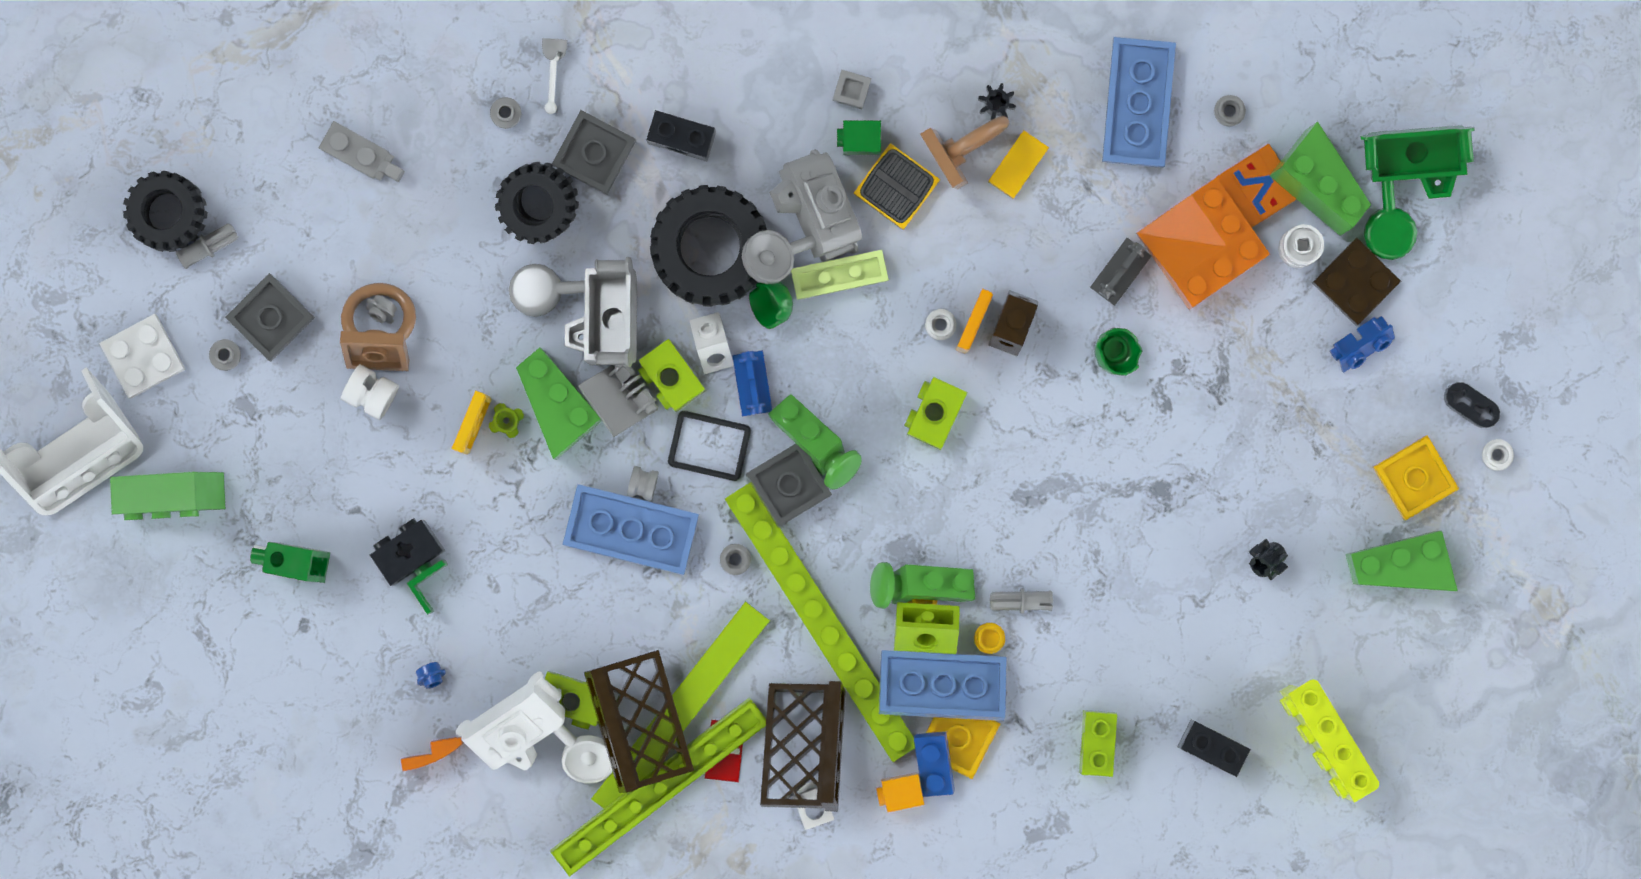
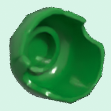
M780 281L772 284L757 283L755 285L757 288L749 293L751 310L756 320L767 329H772L787 321L793 310V300L788 288Z
M1111 328L1099 336L1094 354L1098 365L1108 374L1126 376L1139 368L1138 361L1143 351L1137 337L1128 329Z

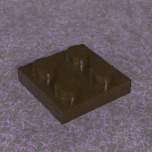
M1355 238L1312 284L1355 326H1358L1401 280L1358 238Z

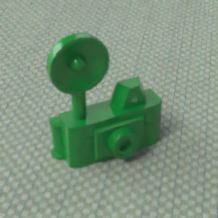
M1463 125L1371 132L1368 135L1360 136L1361 140H1364L1366 170L1371 171L1372 182H1381L1383 208L1378 209L1369 217L1364 228L1366 245L1374 255L1382 259H1398L1409 253L1416 243L1417 228L1415 221L1408 212L1395 207L1394 181L1420 179L1428 199L1451 197L1457 176L1468 175L1467 163L1474 162L1472 131H1475V127H1464ZM1440 180V185H1435V181Z

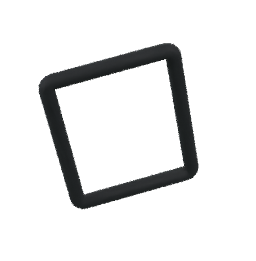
M681 411L677 417L668 464L679 469L737 481L741 477L751 429L745 424ZM684 417L745 431L735 475L674 461Z

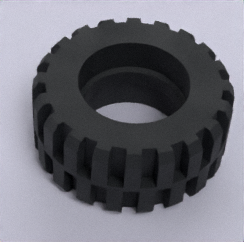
M701 185L696 189H686L678 197L671 198L666 203L667 206L663 211L658 213L656 223L650 235V254L658 276L673 294L691 304L695 303L705 307H712L713 305L723 306L730 304L731 301L741 299L758 283L749 276L743 266L742 250L751 236L759 231H766L767 228L756 206L751 201L749 202L739 192H733L719 185L717 187ZM705 217H716L728 222L734 228L739 238L740 248L736 261L728 270L717 275H703L695 272L685 263L681 254V239L685 230L694 221Z

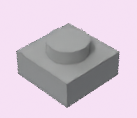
M841 69L833 101L863 109L871 78Z

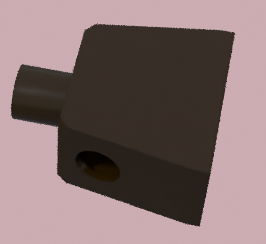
M1009 290L988 346L1018 356L1036 313L1038 301Z

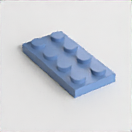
M1113 38L1102 162L1165 167L1176 49L1175 42Z
M577 484L562 545L684 575L699 514Z
M882 650L879 714L1004 721L1007 657Z

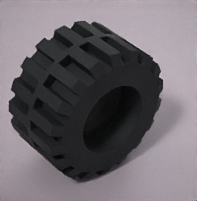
M533 162L519 167L511 172L507 178L503 179L500 184L502 187L496 193L495 198L499 199L498 203L495 204V211H500L501 216L498 217L500 224L503 222L506 224L507 228L504 230L508 234L513 232L516 234L515 239L519 241L525 239L528 244H535L536 242L545 243L556 238L570 227V223L574 221L577 215L575 210L579 208V201L575 199L578 191L577 188L573 189L571 183L574 182L570 176L566 178L563 175L565 172L560 167L555 169L553 164L548 162L545 164ZM536 185L549 193L553 202V211L549 218L537 220L525 212L521 197L526 187Z
M161 171V173L150 172L148 177L137 179L138 184L135 187L131 186L128 192L131 194L129 198H124L123 204L126 205V211H123V218L127 219L128 223L126 226L134 234L133 237L136 240L158 251L174 252L178 248H185L190 241L195 242L199 238L197 236L200 230L203 231L206 226L203 224L204 218L207 219L208 212L204 209V206L207 204L201 196L202 192L191 181L169 171ZM170 193L179 198L182 213L174 226L161 230L152 225L149 210L157 197Z

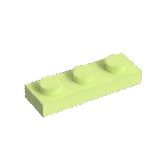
M882 250L806 265L791 270L797 300L889 281Z

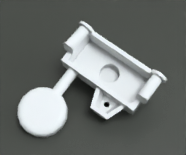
M540 671L532 675L525 686L474 720L463 721L456 729V734L462 736L461 740L492 770L500 768L507 762L524 771L533 765L537 757V752L533 745L553 732L566 745L562 754V767L570 778L586 784L597 783L606 779L612 773L604 740L593 735H583L576 738L563 725L565 721V708L559 703L562 696L561 689H557L543 678L544 674Z

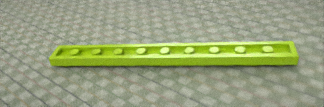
M751 483L746 484L726 497L725 501L891 761L894 762L915 749L914 737L900 715L879 714V682L780 527L776 526Z

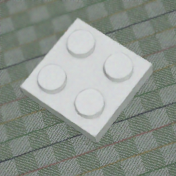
M156 314L99 343L127 397L130 399L185 370Z

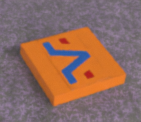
M1270 144L1265 145L1216 176L1252 228L1297 200L1270 177V174L1281 162Z

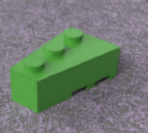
M1318 121L1303 132L1270 174L1272 179L1339 236L1351 230L1371 206Z
M541 347L516 367L552 458L557 460L602 420Z
M182 472L110 477L112 515L124 514V520H143V514L152 513V519L171 518V512H180V517L199 516V511L226 509L224 472Z
M1433 531L1345 554L1352 582L1356 585L1458 591L1442 531Z

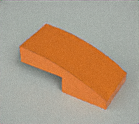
M462 736L433 740L430 742L431 754L402 758V772L424 767L451 754L464 744L461 740Z

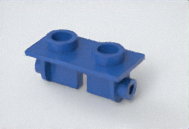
M1382 316L1379 318L1373 317L1356 329L1362 337L1359 341L1350 333L1333 344L1334 348L1330 350V353L1336 361L1339 360L1343 373L1350 368L1356 369L1360 367L1368 356L1375 351L1381 352L1390 346L1392 340L1395 339L1393 326L1391 324L1388 326Z
M763 350L747 351L732 355L742 417L771 412L772 403Z

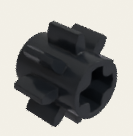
M1003 83L995 90L987 85V97H978V101L985 103V107L979 113L984 114L987 112L990 114V121L995 119L996 116L1008 118L1006 110L1016 109V105L1009 103V99L1013 97L1014 91L1009 93L1003 91ZM995 96H1000L1001 102L1005 104V106H1000L998 110L992 109L993 103L988 102V100H994Z
M1264 539L1249 551L1250 555L1253 556L1249 565L1252 571L1260 577L1268 576L1270 580H1273L1288 568L1284 563L1288 554L1284 547L1277 542L1269 543L1267 539Z

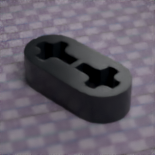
M1457 382L1446 388L1444 392L1445 404L1475 426L1489 428L1498 422L1500 418L1498 405L1468 384ZM1463 389L1465 391L1463 397L1471 403L1469 405L1464 402L1455 404L1453 402L1455 397L1451 394L1452 391ZM1475 405L1481 409L1487 406L1490 407L1489 414L1492 416V419H1485L1481 422L1479 420L1481 414L1474 410L1473 407Z

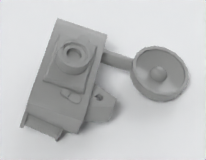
M816 149L811 150L809 155L785 163L783 169L779 171L782 182L769 193L778 213H796L805 238L789 243L781 234L771 230L759 231L751 236L743 246L742 261L749 276L757 282L764 284L778 283L787 277L793 269L794 255L811 249L814 258L819 257L822 262L849 252L851 254L858 252L857 242L862 239L861 229L833 161L827 152L820 154Z
M626 257V260L596 259L595 268L585 269V281L561 282L552 269L541 264L526 265L514 274L509 286L510 300L518 311L527 316L538 317L546 315L556 307L560 301L561 294L585 293L584 317L565 324V347L584 352V361L589 365L626 364V367L629 368L632 366V363L636 362L637 276L636 271L633 269L631 257ZM580 335H584L582 340H579Z

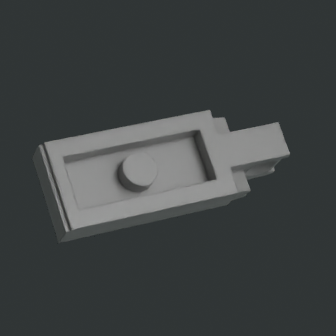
M335 121L331 124L318 147L373 179L376 178L381 181L385 174L399 182L405 173L403 169L391 163L394 156L389 151Z

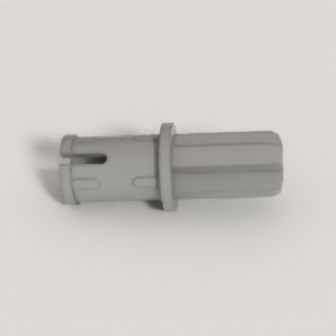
M226 224L206 236L201 234L199 240L176 251V255L183 267L187 269L207 256L214 257V252L234 242L238 236L233 226Z
M1020 588V592H992L990 595V608L992 610H1020V613H1024L1025 610L1052 611L1053 608L1051 605L1053 603L1052 591L1024 592V588Z

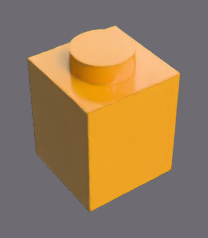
M917 772L881 779L882 787L876 788L879 806L886 805L887 812L924 805Z

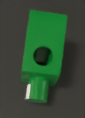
M268 542L266 547L254 545L250 561L252 564L262 565L263 573L307 582L325 583L331 552L284 543Z

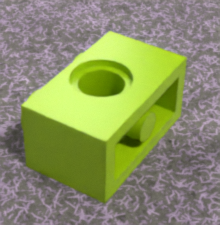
M669 339L638 360L642 365L638 372L648 385L654 382L658 387L660 393L656 397L666 410L672 407L677 412L706 391ZM667 369H674L678 372V381L673 386H666L661 381V375Z
M935 377L932 378L930 383L924 381L917 398L922 400L918 411L911 409L904 424L905 427L909 428L907 435L941 450L968 392ZM938 404L941 406L943 416L940 420L931 421L926 417L925 409L928 405Z
M897 602L894 651L956 654L959 637L960 606Z
M547 671L545 680L557 689H561L562 696L559 703L565 708V717L572 719L571 725L589 730L590 725L597 726L598 720L587 682ZM567 693L578 695L580 705L576 710H569L564 706L563 698Z
M1083 710L1079 773L1081 775L1113 777L1117 713Z

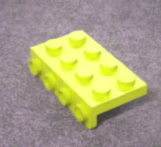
M1311 679L1299 687L1288 685L1280 690L1283 698L1279 701L1288 716L1296 717L1300 724L1296 726V730L1305 743L1308 742L1309 745H1313L1316 752L1312 756L1321 770L1324 769L1330 773L1332 779L1328 782L1335 794L1342 799L1345 798L1355 803L1378 789L1379 781L1319 682Z

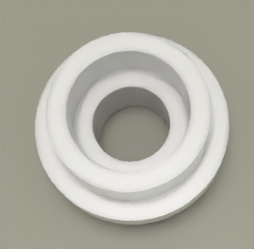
M945 309L932 311L925 322L927 333L936 340L950 338L954 334L957 325L954 315ZM938 319L946 321L947 327L945 330L939 331L935 328V322Z
M1501 439L1488 442L1482 450V460L1492 470L1506 469L1511 465L1514 458L1511 445ZM1495 449H1499L1502 452V458L1499 461L1494 460L1492 457V452Z

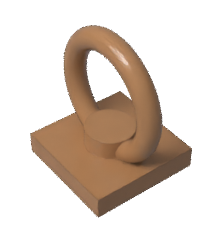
M1005 116L997 117L956 142L953 138L943 142L937 130L931 127L920 133L952 188L960 189L968 184L959 168L960 165L966 162L964 156L1002 133L1009 126V119Z
M373 283L357 289L348 297L341 313L343 331H341L340 345L347 369H356L361 364L370 370L409 371L410 359L405 340L414 329L416 310L412 300L403 290L387 283ZM372 296H388L396 300L403 310L402 325L396 333H387L381 330L358 332L353 320L357 306L363 300Z

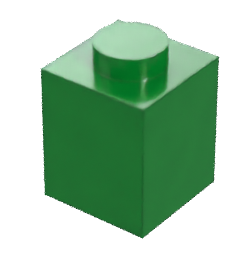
M843 120V128H837V147H843V155H880L881 120Z

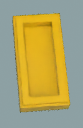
M1023 130L988 180V183L1014 199L1049 147Z

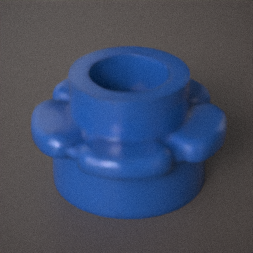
M438 662L426 664L416 670L417 684L425 686L426 689L434 688L443 682L441 677L446 674V671L441 669Z

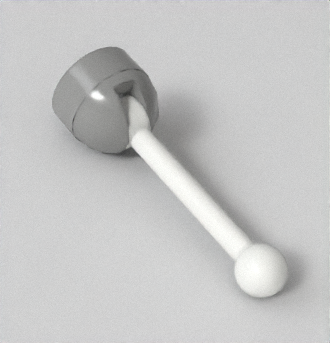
M542 38L543 54L550 60L548 103L545 105V111L548 114H554L557 111V105L554 103L557 61L565 56L567 50V40Z

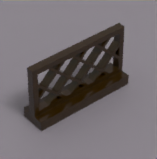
M659 650L584 672L619 793L634 791L638 788L694 771ZM653 658L656 672L652 680L649 681L636 672L642 661ZM635 664L632 671L625 667ZM620 669L629 674L622 690L611 685L608 675L609 671ZM633 678L648 685L641 701L626 693ZM657 679H659L660 686L655 684ZM653 688L663 693L665 699L660 712L645 704ZM614 692L619 694L617 700L615 699ZM623 697L638 705L631 720L624 718L619 713L618 707ZM642 708L657 715L650 731L635 724ZM666 709H668L670 717L664 714ZM661 719L672 724L674 732L669 742L654 734ZM622 722H624V723H626V724L628 725L627 728H626V730H624V726H623V723H622ZM632 727L647 735L639 751L629 746L627 740ZM651 738L666 746L659 761L644 754ZM675 739L677 740L678 747L673 745ZM670 749L681 754L684 767L672 770L663 765ZM631 752L637 755L634 761ZM643 758L656 765L650 778L639 781L636 767L640 759ZM660 768L667 771L666 773L657 775Z
M829 681V684L769 683L760 799L761 807L824 808L825 811L838 812L846 690L841 681ZM776 692H789L795 700L782 711L775 704ZM795 692H800L802 694L798 696ZM811 693H824L823 704L814 712L804 703V700ZM801 704L810 715L796 726L787 715ZM776 710L779 713V715L774 718ZM821 713H822V721H821L820 718L818 717V715H820ZM784 719L794 730L779 741L773 734V729ZM815 719L822 727L821 734L811 742L801 731ZM798 734L808 745L794 757L785 745ZM774 740L777 745L772 748V743ZM819 743H820V751L815 747V746H817ZM782 749L790 757L791 761L780 771H777L771 765V758ZM813 750L820 757L819 764L808 772L799 761ZM796 764L806 776L792 788L782 776ZM770 771H772L775 774L771 779ZM817 773H818V782H817V780L814 778V776H815ZM780 779L789 791L780 799H769V788ZM811 780L817 786V800L803 799L797 791ZM794 795L797 799H789V798H791V797Z

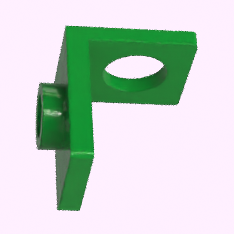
M440 560L433 566L430 561L416 569L414 571L416 577L407 582V585L427 615L433 613L434 610L417 585L448 565L446 560Z

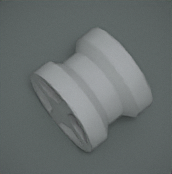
M634 466L627 496L634 497L640 495L645 500L652 502L659 472L654 470L645 472L641 467Z

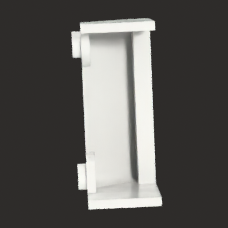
M87 367L82 370V373L91 393L83 400L82 408L88 418L39 451H36L28 443L14 444L5 451L0 449V474L41 515L57 513L136 460L143 452V444L111 394Z

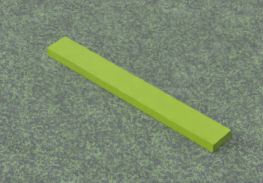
M746 601L672 694L682 731L686 729L770 621ZM666 709L664 714L670 717L668 709ZM657 715L647 726L646 730L650 731ZM661 719L654 734L669 742L674 732L672 724ZM642 733L632 747L639 751L647 735ZM651 738L644 754L659 761L666 746ZM631 752L634 761L637 755ZM641 758L636 767L639 781L650 774L656 765ZM613 771L591 798L603 809L624 794L618 792Z
M750 697L687 745L694 771L622 794L550 850L551 854L570 877L766 726V718ZM678 752L663 763V765L672 770L684 767L681 754ZM660 768L657 775L666 773L667 771ZM652 772L643 779L650 778Z

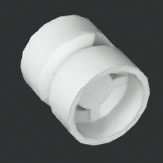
M1301 224L1293 227L1281 237L1278 252L1280 258L1288 266L1303 268L1320 258L1324 251V240L1322 234L1311 225Z
M359 364L349 378L342 392L341 400L356 408L362 405L364 406L365 413L381 420L393 402L399 385L385 377L377 379L376 372Z

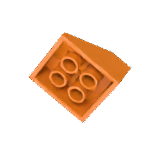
M1217 177L1136 233L1189 310L1270 255Z

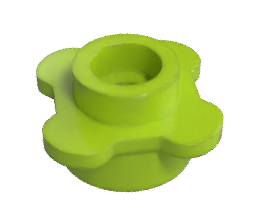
M504 403L497 404L494 407L495 414L493 420L489 422L490 431L493 433H505L509 438L516 437L519 433L517 429L519 422L524 418L523 411L519 408L514 410L507 408ZM504 418H509V423L505 424L503 422Z

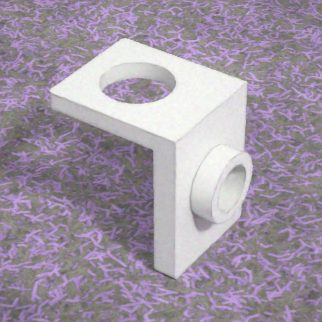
M717 312L690 320L704 374L733 367L734 364L720 313ZM719 353L724 355V359L718 363H709L707 361L709 356Z
M813 782L807 783L798 790V794L803 799L817 800V786ZM797 808L805 830L834 820L832 811H825L824 809V813L820 818L811 819L807 816L805 808Z

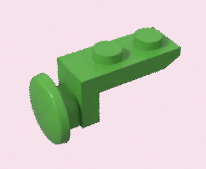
M792 394L787 396L768 413L771 420L812 458L817 471L823 476L826 474L824 479L826 487L832 490L841 488L855 476L862 462L861 455L856 450L845 453L842 440Z
M881 562L875 566L871 575V600L876 607L881 609L887 608L891 601L892 604H897V602L907 603L912 599L953 602L975 600L973 569L906 564L893 571L890 563Z

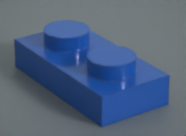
M946 731L915 734L914 743L922 796L953 795L955 787Z

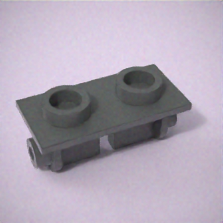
M1126 238L1090 288L1115 306L1152 255L1146 252L1141 244L1134 243L1129 238Z

